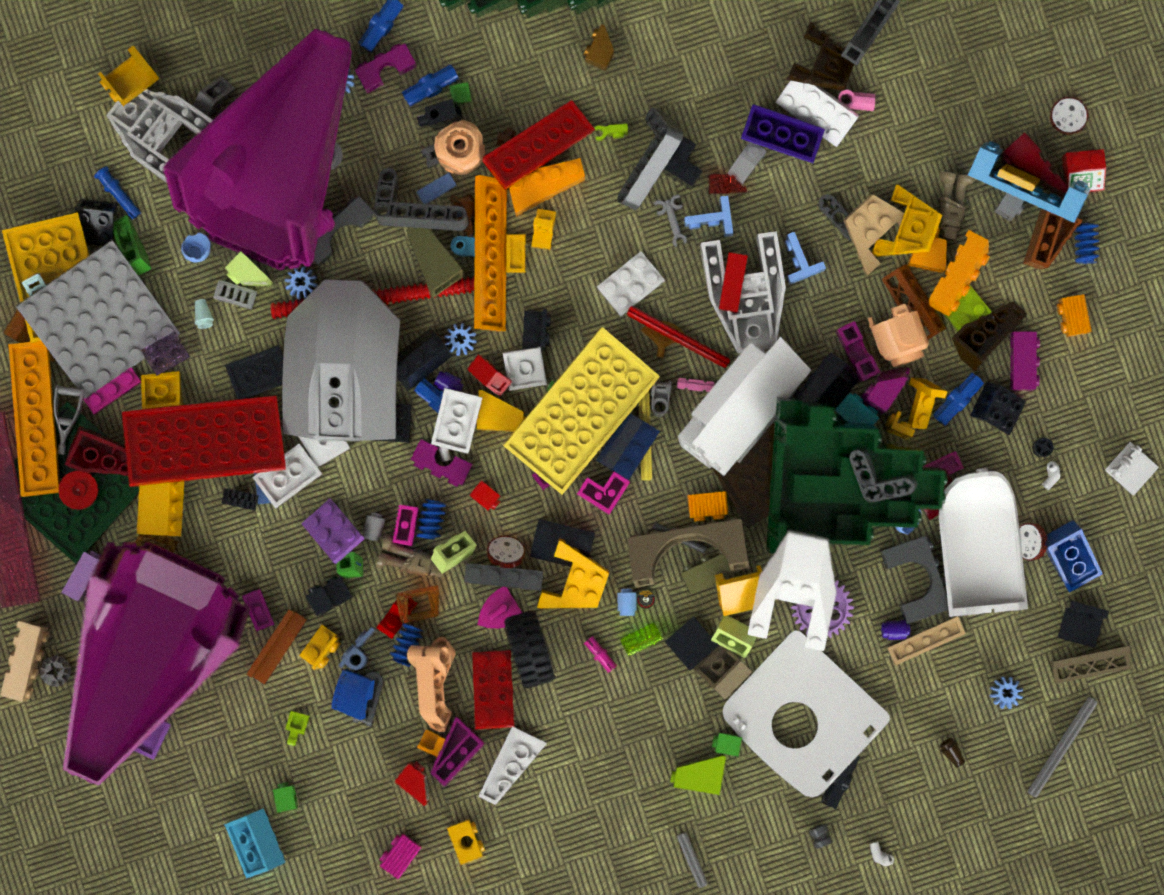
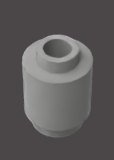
M371 512V516H366L362 532L365 539L379 540L385 524V519H382L383 515Z

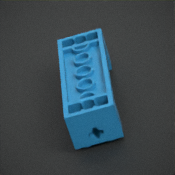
M989 141V143L985 142L980 147L968 176L1073 223L1075 222L1091 190L1087 183L1077 180V182L1073 181L1063 201L1056 194L1050 193L1048 195L1042 192L1043 189L1038 186L1033 192L997 176L999 170L994 171V168L1003 149L999 148V144Z

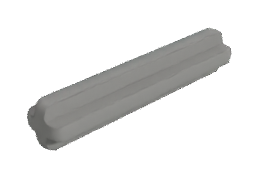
M686 832L677 835V839L699 888L708 885V882Z

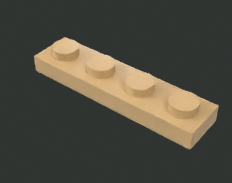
M958 616L889 646L887 649L894 665H898L966 633Z

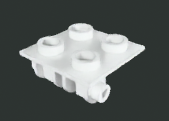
M1129 442L1105 471L1134 496L1159 467L1141 452L1142 449L1138 445L1135 446Z

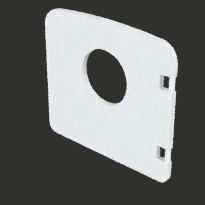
M793 631L726 701L723 707V716L739 737H742V740L777 774L803 795L816 797L832 784L888 724L890 716L821 650L805 647L807 637L802 632ZM791 702L805 704L813 710L817 717V734L812 742L802 748H788L779 743L773 735V716L784 704ZM871 725L875 730L867 738L863 732ZM830 769L834 774L826 782L822 776Z

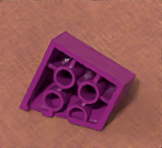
M907 366L881 372L874 384L868 386L861 395L862 403L867 408L868 406L874 408L879 416L885 413L908 380L911 368Z

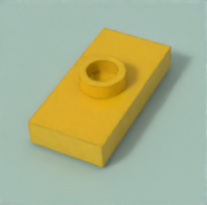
M506 234V273H525L526 235Z

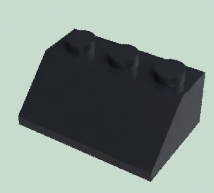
M431 328L398 353L397 379L407 391L453 356Z
M830 352L822 360L817 370L810 375L808 381L798 389L794 397L804 402H826L835 409L859 379L846 362Z
M539 519L530 557L571 567V561L554 557L559 538L589 558L595 533Z

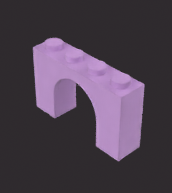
M92 550L90 553L84 552L61 593L78 602H82L87 594L86 585L101 555Z

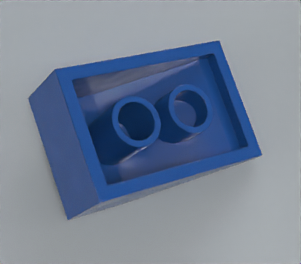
M1074 520L1041 537V543L1069 593L1103 574L1082 529Z

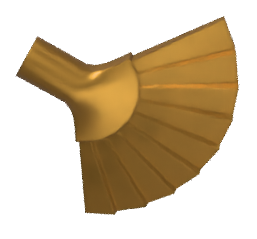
M661 321L684 334V332L675 324L667 321ZM647 326L640 330L657 345V358H664L665 348L675 343V341Z

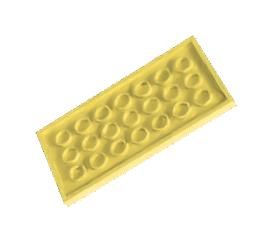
M601 327L503 446L563 495L660 376L607 330Z

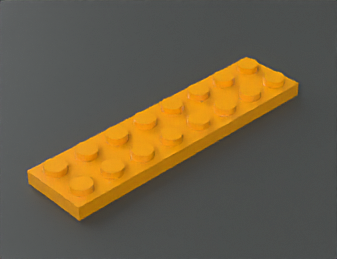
M483 175L475 176L474 329L506 332L507 189L504 190L496 178Z
M42 341L8 344L21 497L59 493L60 475L49 350Z

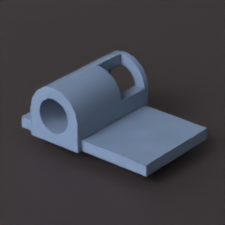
M371 627L367 632L364 630L355 640L356 645L352 644L342 655V661L338 666L343 668L347 665L354 670L365 667L368 663V656L361 647L377 629ZM356 654L361 657L359 665L353 662V657Z

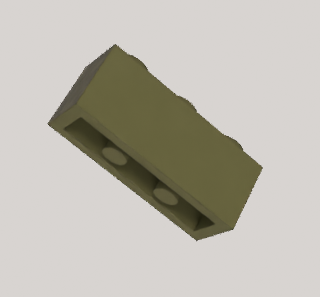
M718 551V556L711 558V556L705 557L700 560L701 564L696 567L691 564L682 568L684 572L681 573V576L691 595L716 583V574L722 573L724 578L741 570L731 571L727 559L721 551Z

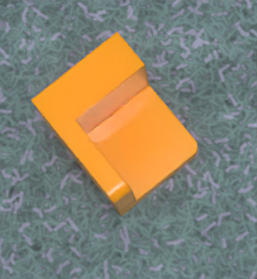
M425 730L417 748L438 757L446 738Z

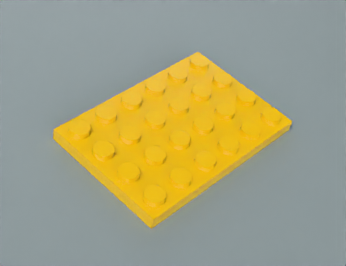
M78 212L2 230L20 303L29 297L22 284L23 281L39 273L47 285L89 256ZM37 281L29 285L30 289L39 285L40 282ZM25 320L31 343L41 341Z

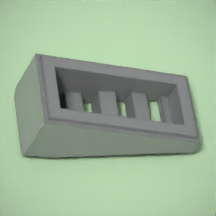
M219 280L214 299L252 310L257 291ZM225 286L227 287V289L223 297L221 296V294L223 291V287ZM231 289H235L232 299H229ZM239 291H242L240 301H236ZM246 293H249L250 295L247 304H245L244 300L246 297Z

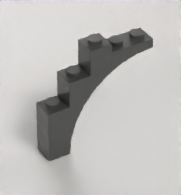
M878 0L841 56L858 65L901 0Z

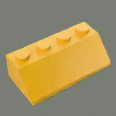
M184 481L139 486L137 534L181 536Z

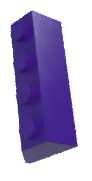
M753 104L741 139L814 163L825 129Z

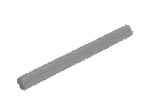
M1092 697L1087 698L1028 789V793L1033 797L1039 795L1098 704Z

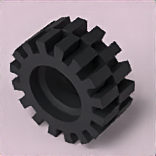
M225 488L221 503L256 510L259 495Z

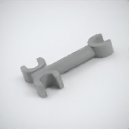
M674 195L671 200L669 199L664 202L661 200L654 202V206L661 205L663 207L661 211L657 212L658 216L667 212L674 234L672 240L674 247H677L676 240L678 238H681L684 244L687 243V238L681 234L674 210L683 208L682 204L678 206L674 204V201L679 199L680 195Z

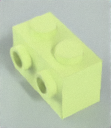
M464 531L459 535L456 534L451 537L445 544L438 545L433 550L434 553L431 560L443 574L472 556L477 545L468 533Z
M723 616L711 640L746 658L756 640V636L748 635L749 626L730 616Z

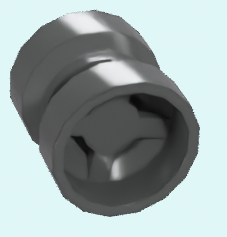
M821 824L808 830L810 836L813 837L815 849L833 843L831 836L827 833V824Z

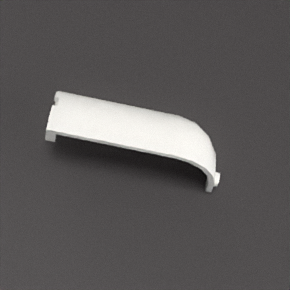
M988 468L976 469V473L956 478L945 489L946 501L942 505V510H939L949 617L991 613V609H994V612L1028 609L1018 511L1015 495L1010 483L1003 474L996 471L988 472Z

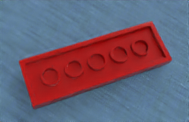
M571 100L484 156L482 162L503 189L506 190L593 133L595 129Z

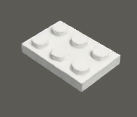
M640 251L599 284L597 289L621 317L628 311L630 306H635L665 282V279Z
M445 388L431 444L469 454L483 397Z
M300 444L284 454L286 470L262 472L252 477L275 509L322 475Z

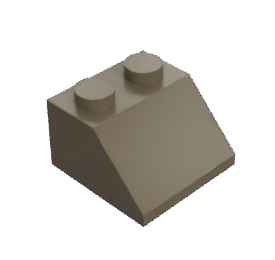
M721 645L693 668L724 699L752 673L735 654Z

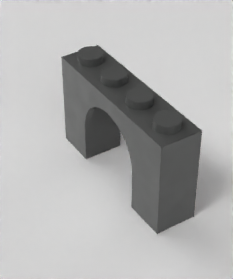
M926 536L880 551L886 569L907 562H914L923 566L929 575L930 583L927 592L917 600L899 605L906 624L949 610L947 594L944 589L946 582L943 575H939L937 569L940 567L937 557H933L931 552L933 545L930 538L927 539Z

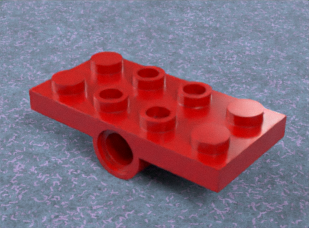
M511 650L472 652L475 729L514 727Z

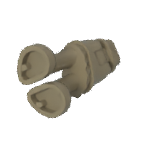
M940 172L939 178L944 184V197H940L942 203H939L940 214L942 215L940 230H943V239L957 240V232H960L959 228L962 225L966 212V207L964 206L965 189L967 185L975 181V178L966 174L956 176V173ZM955 179H956V194H955V201H953V200H952V192H953V185H954V182H955Z
M386 533L381 550L395 553L408 559L402 560L380 552L375 568L382 569L384 566L390 565L401 568L400 572L406 571V573L441 578L442 573L431 560L432 556L420 549L415 548L412 550L393 543V537Z

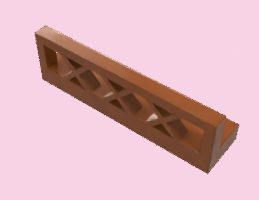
M907 264L882 278L898 306L905 304L906 306L909 305L911 309L918 311L922 325L926 326L931 333L927 336L928 340L947 329L936 310L929 306L928 297ZM894 275L899 282L898 287L893 286L889 280ZM901 293L908 296V304L901 300Z
M289 609L246 675L266 684L307 619L294 610Z

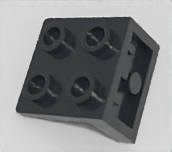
M87 199L79 200L75 206V213L78 212L86 244L103 246L113 240L114 216L118 211V203Z
M543 308V312H524L522 349L541 346V350L545 351V346H549L550 332H546V329L551 325V313H547V308Z
M986 382L970 416L987 422L1003 433L1010 435L1026 401L1001 385Z
M1067 601L1058 638L1095 648L1103 618L1108 617L1109 611L1075 601Z

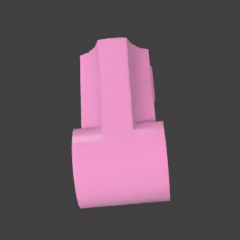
M843 90L837 97L840 102H842L841 97H849L851 102L844 105L850 109L874 111L875 94Z

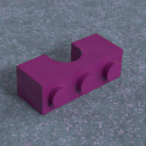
M400 43L391 47V51L385 54L384 52L379 53L369 63L365 61L357 66L355 70L356 75L367 94L384 85L380 78V72L383 68L392 66L397 69L401 76L417 67L405 43L402 45Z
M855 321L835 331L860 383L880 373L873 356H870L865 348L863 336Z
M420 439L410 459L414 462L413 466L421 470L427 468L431 470V475L439 479L441 476L448 478L447 483L458 487L459 484L463 486L473 465L455 456L450 465L440 466L435 459L439 448Z

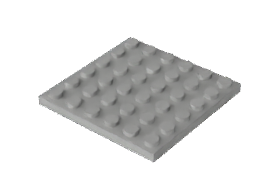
M113 240L16 305V308L77 389L84 388L85 399L180 335L179 330Z

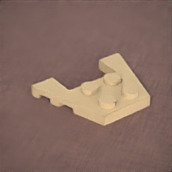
M873 194L844 219L845 226L851 241L854 243L858 259L861 261L862 269L866 275H869L881 264L870 252L869 247L895 223L900 227L904 216L902 211Z

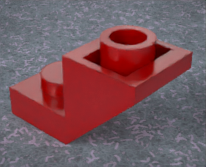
M480 354L476 356L467 368L484 386L500 397L512 383L510 378L498 371L493 363Z
M402 592L379 623L377 629L393 639L401 629L402 623H405L418 603Z

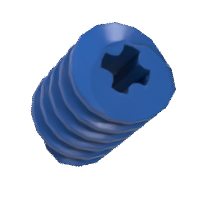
M1094 223L1080 224L1074 230L1075 233H1078L1074 239L1080 241L1075 243V247L1079 249L1075 251V255L1080 256L1075 259V262L1078 264L1097 263L1094 259L1100 257V255L1095 254L1094 251L1099 250V247L1094 246V244L1099 242V240L1095 239L1094 236L1098 235L1099 232L1093 231V229L1099 227V225Z
M424 499L428 503L422 504V507L426 510L421 511L420 514L425 516V518L419 519V522L424 525L418 526V530L422 531V533L416 534V537L435 540V538L441 537V534L436 532V530L442 529L438 523L444 521V519L439 517V515L445 514L440 508L446 507L447 504Z
M402 623L406 630H399L403 637L396 638L400 644L393 645L392 647L396 652H390L389 654L393 657L391 660L410 667L411 664L407 661L408 649L411 645H420L416 639L423 638V635L419 633L423 630Z

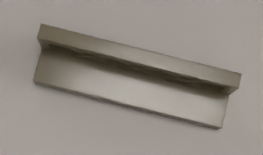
M1121 646L1050 661L1055 684L1131 669L1128 655L1131 654L1130 646ZM1123 655L1124 666L1118 667L1112 663L1116 656ZM1103 659L1108 663L1104 670L1099 671L1093 667L1097 660ZM1084 663L1089 666L1085 674H1079L1075 671L1078 664ZM1065 667L1070 670L1066 678L1059 679L1058 668Z

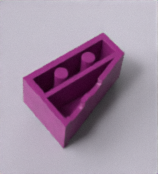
M456 717L430 774L443 786H447L486 743L459 717Z

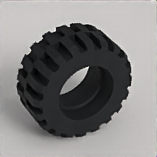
M530 610L507 617L504 620V624L523 687L528 689L552 682L555 679V675L536 611Z

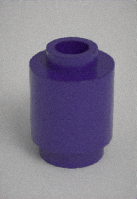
M442 371L439 372L434 382V385L438 386L437 389L442 391L447 388L461 392L464 386L461 383L462 379Z
M905 620L886 621V623L881 625L882 638H887V640L906 639L907 635H910V625L906 624Z

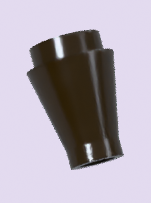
M948 738L940 744V751L956 768L965 763L956 740Z

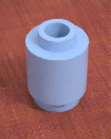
M621 589V593H617V609L620 616H635L637 597L636 592H633L632 589Z

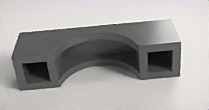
M360 196L349 200L346 204L348 207L343 211H337L332 216L335 222L334 229L317 239L314 261L319 266L334 254L331 242L333 235L339 228L346 225H355L363 228L375 217L373 210Z
M466 563L464 582L541 591L543 571Z

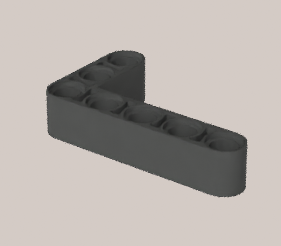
M654 107L648 111L645 121L654 132L655 137L617 197L618 203L633 210L640 207L683 139V132L672 117Z
M385 168L380 172L374 203V214L380 225L457 231L468 227L469 221L466 210L463 207L396 202L399 180L395 170Z

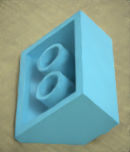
M264 808L225 824L246 879L286 863Z

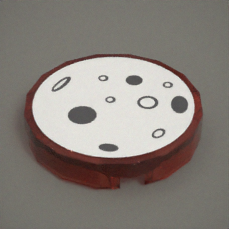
M1064 97L1053 105L1050 110L1049 119L1052 127L1059 131V133L1073 135L1085 127L1088 121V111L1081 100L1075 97Z
M1037 523L1022 524L1019 527L1022 558L1027 561L1039 560L1047 549V546H1045L1047 535L1044 529Z
M499 536L489 542L487 557L492 564L500 565L501 568H513L522 563L525 557V546L515 537Z

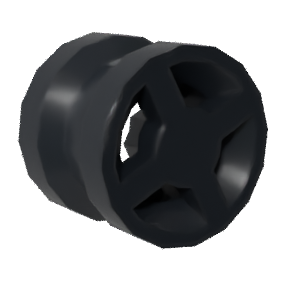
M1040 438L1032 445L1034 455L1040 458L1051 455L1054 449L1052 441L1048 438Z

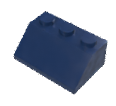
M629 414L612 434L596 461L629 480L660 431L636 416Z

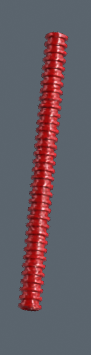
M475 276L473 278L467 277V279L462 277L461 280H458L437 296L441 298L442 295L448 297L449 294L454 296V294L460 295V293L466 294V292L471 294L474 291ZM426 283L414 284V286L408 284V287L402 285L400 288L396 286V288L390 287V289L384 288V290L378 288V291L372 289L386 305L389 302L395 304L396 301L401 303V301L407 302V300H410L411 302L413 299L418 301L419 298L424 300L431 297ZM304 298L301 301L295 299V302L289 300V302L283 301V303L277 302V304L272 302L270 305L272 318L274 320L277 317L282 319L283 316L287 318L304 301Z

